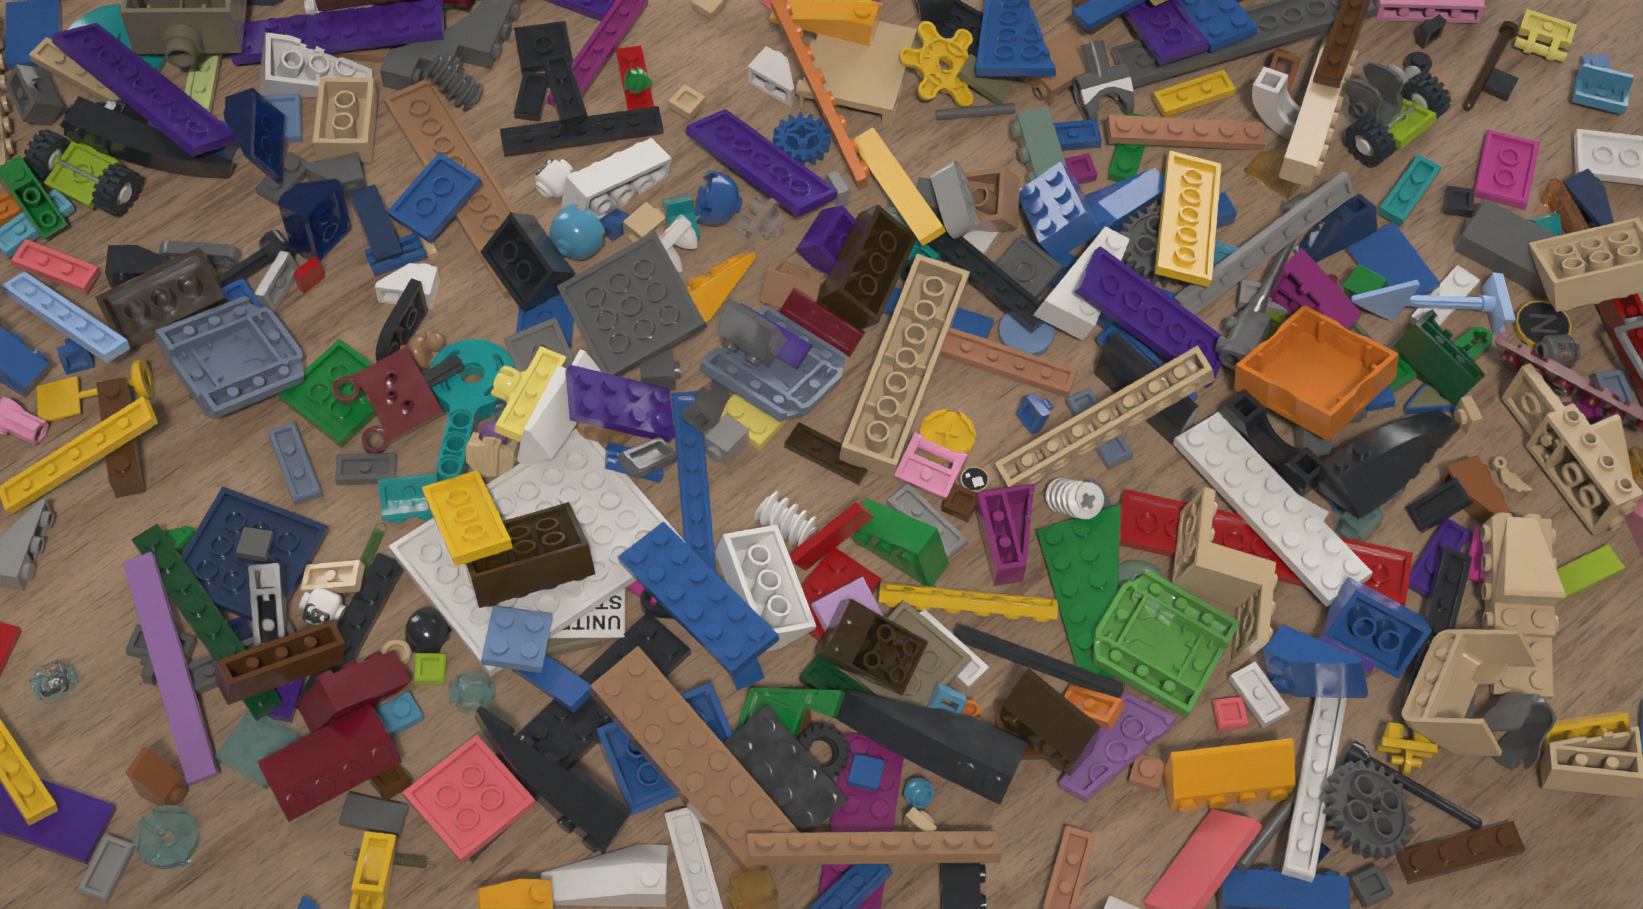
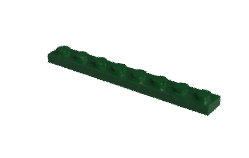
M158 524L131 539L141 555L149 552L155 555L166 592L215 663L217 660L246 650ZM274 689L242 700L256 721L283 705Z

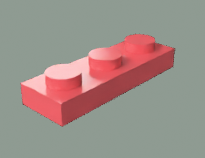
M27 239L24 240L11 259L14 267L87 294L101 273L98 266Z

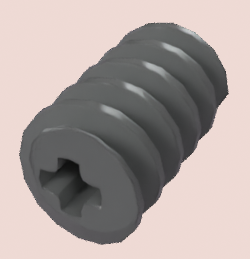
M440 54L428 65L422 76L425 77L432 74L430 84L438 81L441 82L438 91L441 92L447 88L449 91L446 98L449 99L456 96L454 106L456 107L463 103L462 111H464L478 98L483 86L480 83L473 86L475 81L473 76L465 78L467 71L465 69L457 71L459 67L458 62L454 61L449 64L451 56L446 54L441 57L442 54Z

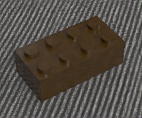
M878 204L858 213L818 299L838 315L862 330L879 323L917 240L916 236Z
M200 247L95 296L110 329L128 340L130 349L126 352L155 339L157 329L230 302L206 253Z

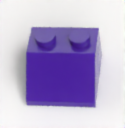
M843 205L822 209L796 250L812 268L830 274L854 224L855 218Z

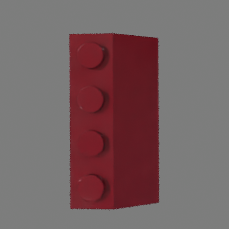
M367 703L256 762L285 818L290 822L401 763L402 760L372 705Z

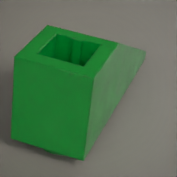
M21 155L0 166V184L43 240L68 226Z

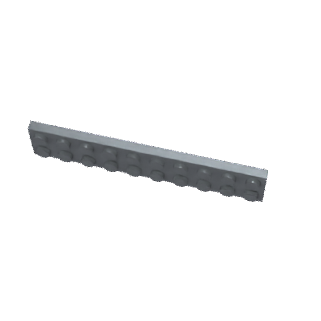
M1271 0L1244 8L1243 10L1258 27L1257 35L1211 53L1207 50L1163 65H1159L1142 39L1112 47V57L1117 65L1124 63L1127 66L1133 88L1331 30L1342 0ZM1372 1L1365 19L1376 16L1377 8Z

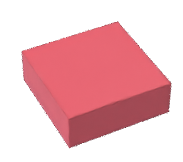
M1242 696L1212 700L1211 706L1218 732L1248 727L1249 722Z

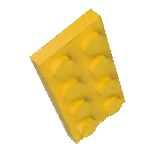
M479 470L422 487L424 498L454 567L513 548L509 534Z

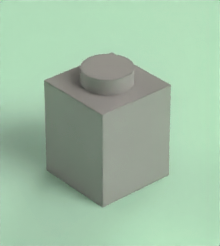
M726 414L705 436V451L712 460L720 461L726 466L749 444V429L729 414Z

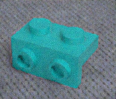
M437 473L378 479L382 521L389 520V523H402L407 518L418 517L420 520L432 519L433 516L424 498L422 487L438 482Z

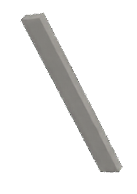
M1344 171L1339 173L1213 267L1212 281L1209 287L1192 283L1174 297L1175 301L1192 314L1198 313L1355 195L1349 174Z

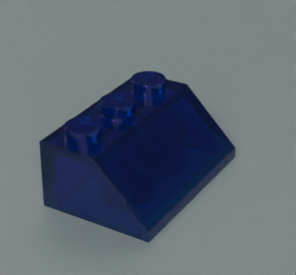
M338 179L296 183L289 191L284 192L277 202L289 243L296 250V253L307 261L314 256L321 261L352 230L341 181Z

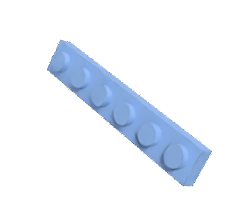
M24 271L2 285L5 295L105 363L116 359L119 355L130 349L127 339Z

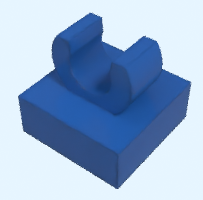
M65 339V345L57 347L58 356L66 375L94 367L90 352L72 339Z
M1032 393L1025 396L1016 415L1029 432L1035 434L1041 431L1051 414L1049 410H1052L1054 406L1048 399L1040 401L1036 394Z

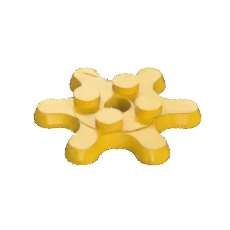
M921 22L918 26L917 34L923 47L920 49L905 47L899 53V62L905 67L916 69L917 74L923 78L917 89L919 98L924 101L931 100L940 91L943 94L951 95L958 107L970 106L973 102V95L969 91L968 84L956 75L969 56L967 49L973 41L971 33L966 29H958L952 38L946 39L938 34L936 27L931 22ZM939 61L945 62L949 66V70H940Z

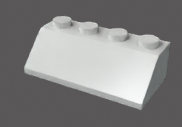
M778 525L723 534L715 554L726 583L779 636V641L767 651L780 649L816 628L814 618Z

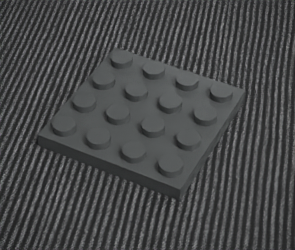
M656 231L557 286L600 371L603 373L620 376L707 327Z

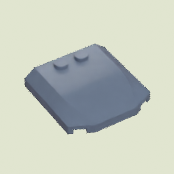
M246 296L157 329L155 332V338L163 357L205 416L212 419L303 383L302 350L272 310L265 306L260 309L251 304L250 298Z
M765 305L758 313L812 344L813 347L798 370L777 357L769 368L762 363L757 367L745 359L746 354L738 349L734 353L726 347L722 350L717 347L701 361L700 371L781 422L808 414L840 384L846 354L770 306Z

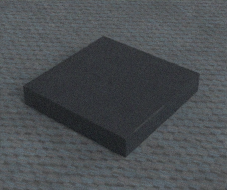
M566 21L514 28L521 74L524 71H544L542 58L568 52L570 62L572 63L573 57Z

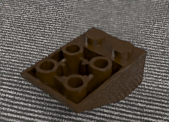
M847 599L840 601L814 655L844 671L903 696L929 641L857 601Z

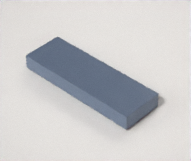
M1089 388L1066 398L1065 404L1073 417L1100 401L1092 389ZM1122 435L1095 449L1107 470L1133 458V452Z
M295 421L268 430L269 439L294 506L322 497V492Z

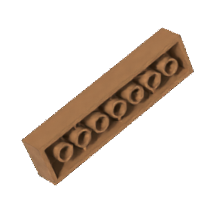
M639 646L590 685L589 694L751 882L770 865H749L746 847L747 833H800Z

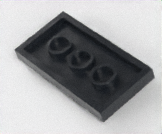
M769 705L765 706L723 743L800 833H812L849 801L848 797Z

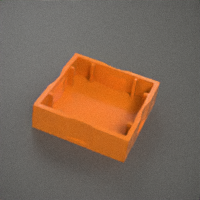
M1303 305L1279 327L1272 337L1260 343L1236 364L1234 390L1240 393L1243 390L1248 391L1263 406L1329 441L1396 379L1399 353L1366 336L1354 333L1344 328L1337 321Z

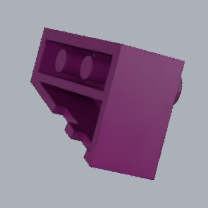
M1303 248L1281 269L1269 296L1277 304L1288 310L1291 315L1297 312L1303 305H1306L1337 321L1350 331L1355 327L1362 314Z
M1035 484L979 492L977 494L975 511L994 586L1023 582L1027 564Z

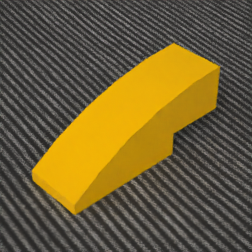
M365 831L351 887L353 895L349 909H386L395 857L396 835Z

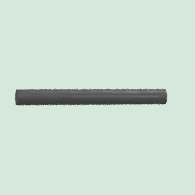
M1297 787L1238 860L1236 868L1239 871L1246 872L1292 814Z

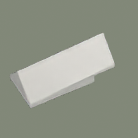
M580 349L572 365L601 372L586 351ZM558 365L523 430L517 462L528 463L553 459L578 423L571 421L569 418L566 368Z

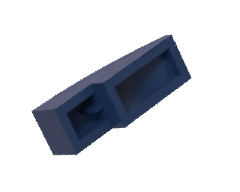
M373 184L349 192L353 209L375 261L401 253L399 241L376 185Z

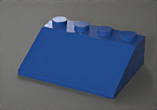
M711 683L681 694L722 743L733 735ZM614 722L596 729L595 736L627 807L632 810L631 816L678 797Z

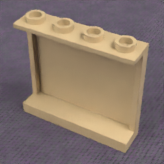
M879 21L871 46L815 33L817 35L816 40L812 39L810 42V48L815 57L812 63L815 69H821L825 77L826 83L823 86L826 92H832L837 105L882 114L881 124L892 127L909 67H905L899 62V53L905 47L915 49L917 29ZM805 77L803 80H798L796 95L800 96L799 107L804 106L806 98L815 100Z

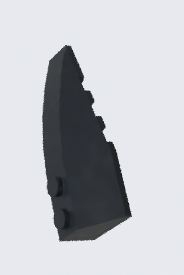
M80 96L77 97L64 119V136L75 143H83L93 147L99 153L109 154L142 166L178 174L230 179L232 175V160L211 151L192 157L159 129Z
M1435 410L1404 418L1384 426L1319 464L1317 490L1360 520L1401 494L1405 490L1408 481L1411 478L1414 479L1420 473V468L1433 459L1437 449L1442 448L1460 429V423L1442 411Z
M850 690L847 691L837 718H835L914 764L999 805L1006 794L1028 744V741L973 715L947 712L944 709L917 706L914 703L888 700L885 697Z
M479 706L476 710L475 720L507 769L530 795L558 820L556 823L562 830L569 834L572 832L576 833L583 839L581 841L582 844L594 853L599 851L605 854L626 827L632 810L577 769L573 768L570 772L564 769L560 763V758L549 752L544 755L540 753L535 741L526 735H520L518 738L514 736L513 733L515 731L512 726L482 706Z

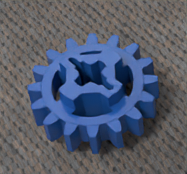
M800 112L798 118H794L790 114L788 115V121L780 120L779 127L774 128L773 143L804 166L807 161L815 165L816 158L823 160L824 152L829 153L831 134L828 133V125L822 126L821 118L814 121L813 114L803 118V114Z

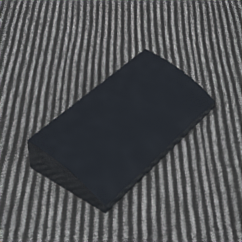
M1116 332L1104 348L1094 375L1116 393L1158 368ZM1186 396L1145 421L1175 448L1173 445L1175 437L1193 427L1199 405L1189 396Z

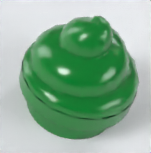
M635 67L634 69L629 68L627 70L624 88L630 90V93L640 94L653 85L652 80L642 68Z

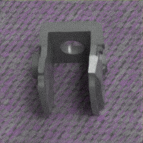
M1369 62L1363 66L1365 78L1368 79L1369 84L1354 78H1349L1344 83L1346 95L1349 96L1350 101L1348 114L1357 119L1365 115L1370 117L1373 115L1376 116V121L1381 119L1383 121L1382 125H1385L1402 110L1403 97L1400 92L1403 89V79L1394 70L1379 63Z

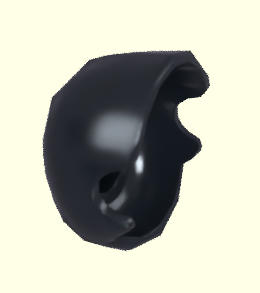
M424 607L416 610L408 618L405 626V641L414 653H439L445 642L450 639L451 628L438 610L432 607Z

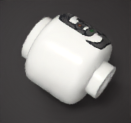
M549 159L534 174L536 181L534 186L547 199L561 198L564 192L566 177L574 170L563 159L560 161Z
M316 587L311 594L305 592L298 607L303 610V621L312 626L333 620L337 627L346 610V606L343 605L342 596L323 587Z

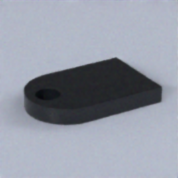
M413 278L410 279L386 320L377 341L375 353L377 362L399 351L401 345L407 344L410 337L415 335L428 313L421 281Z

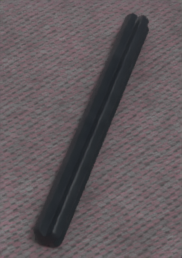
M958 624L955 629L954 636L965 645L1085 689L1120 699L1124 693L1125 685L1116 680L963 624Z

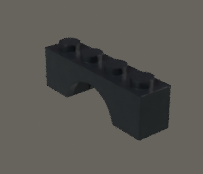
M1243 390L1224 406L1222 417L1229 422L1298 495L1304 497L1317 486L1319 464L1323 461L1308 447L1296 448L1286 443L1272 428L1266 414V408L1248 391Z

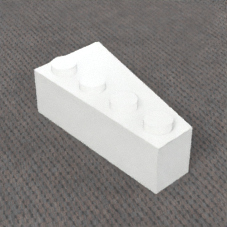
M650 138L646 141L638 142L624 151L616 152L611 157L600 162H594L589 167L578 172H572L566 177L561 209L565 205L575 204L578 205L575 209H579L582 212L587 209L598 219H601L614 206L617 205L621 208L626 205L634 193L637 192L641 195L667 178L672 158Z
M1105 226L1034 313V316L1083 340L1095 327L1101 311L1074 291L1095 249L1101 246L1121 261L1130 239Z

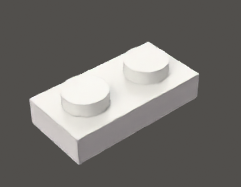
M1256 662L1230 675V683L1237 693L1242 696L1243 701L1263 728L1288 715L1289 707Z

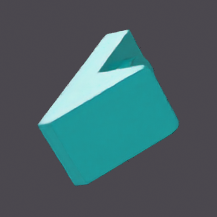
M689 194L663 198L662 204L668 227L681 214L692 223L691 226L696 233L697 241H700V232L694 214L693 198Z

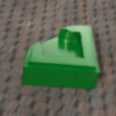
M182 526V528L165 529L162 531L178 554L181 555L196 529Z

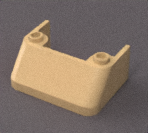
M1448 629L1438 633L1430 644L1402 709V717L1408 727L1453 754L1501 756L1502 750L1485 720L1465 718V715L1478 684H1494L1504 676L1508 666L1536 667L1538 662L1521 630Z

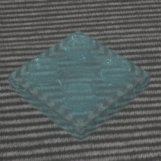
M248 710L214 757L219 763L267 790L269 785L256 761L302 738V736L268 716H264L256 721Z

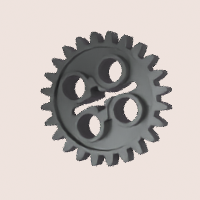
M1158 206L1156 212L1147 207L1145 215L1138 210L1135 217L1130 216L1127 223H1123L1119 233L1130 239L1122 260H1126L1125 264L1128 267H1134L1135 272L1143 274L1142 277L1146 280L1148 277L1152 278L1153 285H1156L1158 280H1162L1164 287L1167 286L1168 280L1178 285L1179 280L1155 274L1161 207Z
M1359 760L1355 763L1350 761L1333 771L1334 774L1327 777L1329 783L1322 788L1327 795L1322 797L1321 801L1328 804L1329 807L1322 812L1331 816V820L1326 823L1327 826H1335L1337 829L1333 836L1338 837L1342 835L1344 838L1342 846L1352 845V854L1355 855L1362 851L1363 859H1367L1370 856L1375 861L1382 857L1387 859L1403 850V846L1410 842L1408 836L1414 833V830L1409 824L1415 822V818L1408 815V812L1413 810L1414 807L1405 803V800L1410 796L1409 794H1401L1400 789L1403 784L1398 783L1395 785L1393 783V773L1385 776L1384 766L1375 770L1372 761L1365 765L1363 760Z

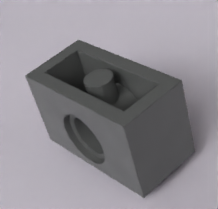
M16 64L5 85L22 121L52 126L57 116L61 113L63 104L44 68Z

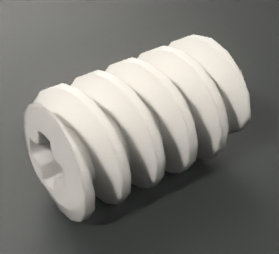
M1059 477L1052 480L1046 489L1045 499L1047 505L1058 514L1080 519H1090L1095 517L1103 507V492L1099 486L1093 483Z
M775 491L760 504L753 519L760 520V524L764 527L778 525L782 538H788V543L793 546L798 544L799 547L818 532V528L815 526L818 518L813 516L807 521L808 511L803 510L799 515L796 514L799 505L795 503L790 508H787L789 498L785 497L781 502H778L780 493Z

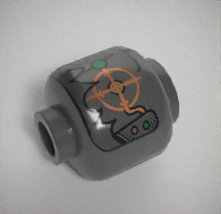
M1546 335L1537 343L1535 352L1539 354L1537 358L1543 360L1544 357H1548L1570 369L1580 358V347L1570 335Z

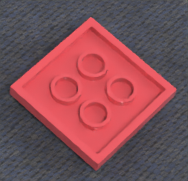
M475 735L402 792L404 798L461 864L536 805V800L478 735Z

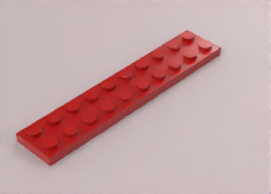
M1125 489L1121 502L1120 546L1175 558L1180 511L1188 503ZM1217 509L1212 521V528L1215 530L1212 543L1276 562L1275 574L1278 576L1277 581L1307 587L1239 514ZM1338 536L1373 572L1371 578L1363 584L1405 606L1413 553Z

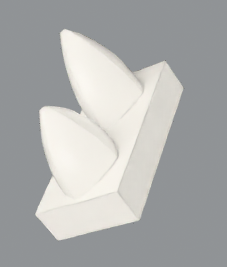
M681 214L659 236L678 273L682 272V263L672 245L675 244L684 249L697 248V236L691 226L692 223Z

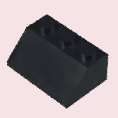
M510 212L480 251L522 311H527L560 294L557 286L576 274L536 218L529 214Z

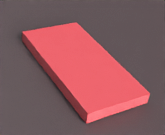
M1211 809L1143 903L1147 909H1204L1261 830L1262 826L1259 821Z

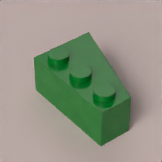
M866 498L862 505L870 510L874 519L851 536L853 542L869 550L922 585L932 587L949 565L938 528Z

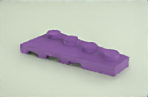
M1124 691L1121 699L1125 704V708L1111 730L1103 727L1100 728L1094 751L1071 776L1065 773L1059 782L1060 789L1086 803L1177 724L1176 717Z

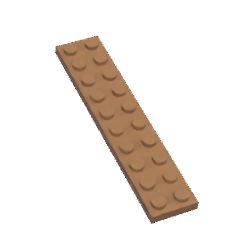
M432 77L383 97L386 108L424 169L440 152L480 177L482 185L454 217L504 298L510 297L511 295L480 251L510 212L518 213L443 94L438 91L436 83L430 84Z

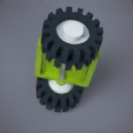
M1418 73L1403 85V89L1400 92L1403 96L1402 110L1385 125H1382L1383 121L1381 119L1376 121V116L1372 115L1370 117L1365 115L1347 128L1345 138L1348 140L1345 143L1346 146L1351 147L1349 149L1350 153L1354 152V158L1356 160L1361 159V164H1367L1368 167H1376L1393 154L1396 149L1395 147L1399 149L1404 148L1437 122V119L1450 108L1451 104L1449 102L1451 97L1446 96L1449 94L1448 89H1443L1444 83H1438L1439 78L1436 76L1432 78L1431 73Z
M49 129L40 130L39 135L35 134L33 136V142H28L29 149H25L24 154H26V157L23 160L33 175L44 181L47 188L56 190L63 196L90 209H93L95 206L115 217H121L122 213L126 214L128 207H133V200L137 201L138 196H136V193L141 190V187H138L141 184L140 175L123 166L119 160L99 153L94 148L83 143L71 142L68 138Z

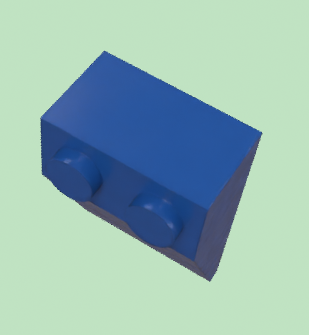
M1283 624L1263 650L1269 681L1276 691L1280 693H1288L1295 697L1366 698L1368 695L1363 658Z

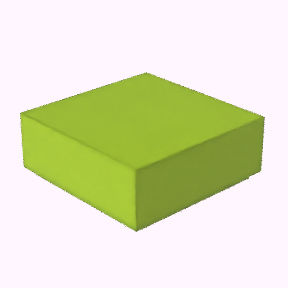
M416 653L415 685H446L447 654Z

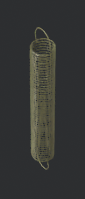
M358 849L357 851L355 850L357 859L354 851L350 852L354 854V856L352 855V860H354L355 858V860L358 861V853L360 854V849L359 851ZM395 853L393 865L414 866L426 869L427 862L432 861H427V856L411 855L412 857H410L409 854H403L402 856V854Z

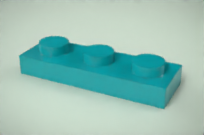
M1418 154L1380 206L1378 214L1402 226L1436 179L1442 166Z

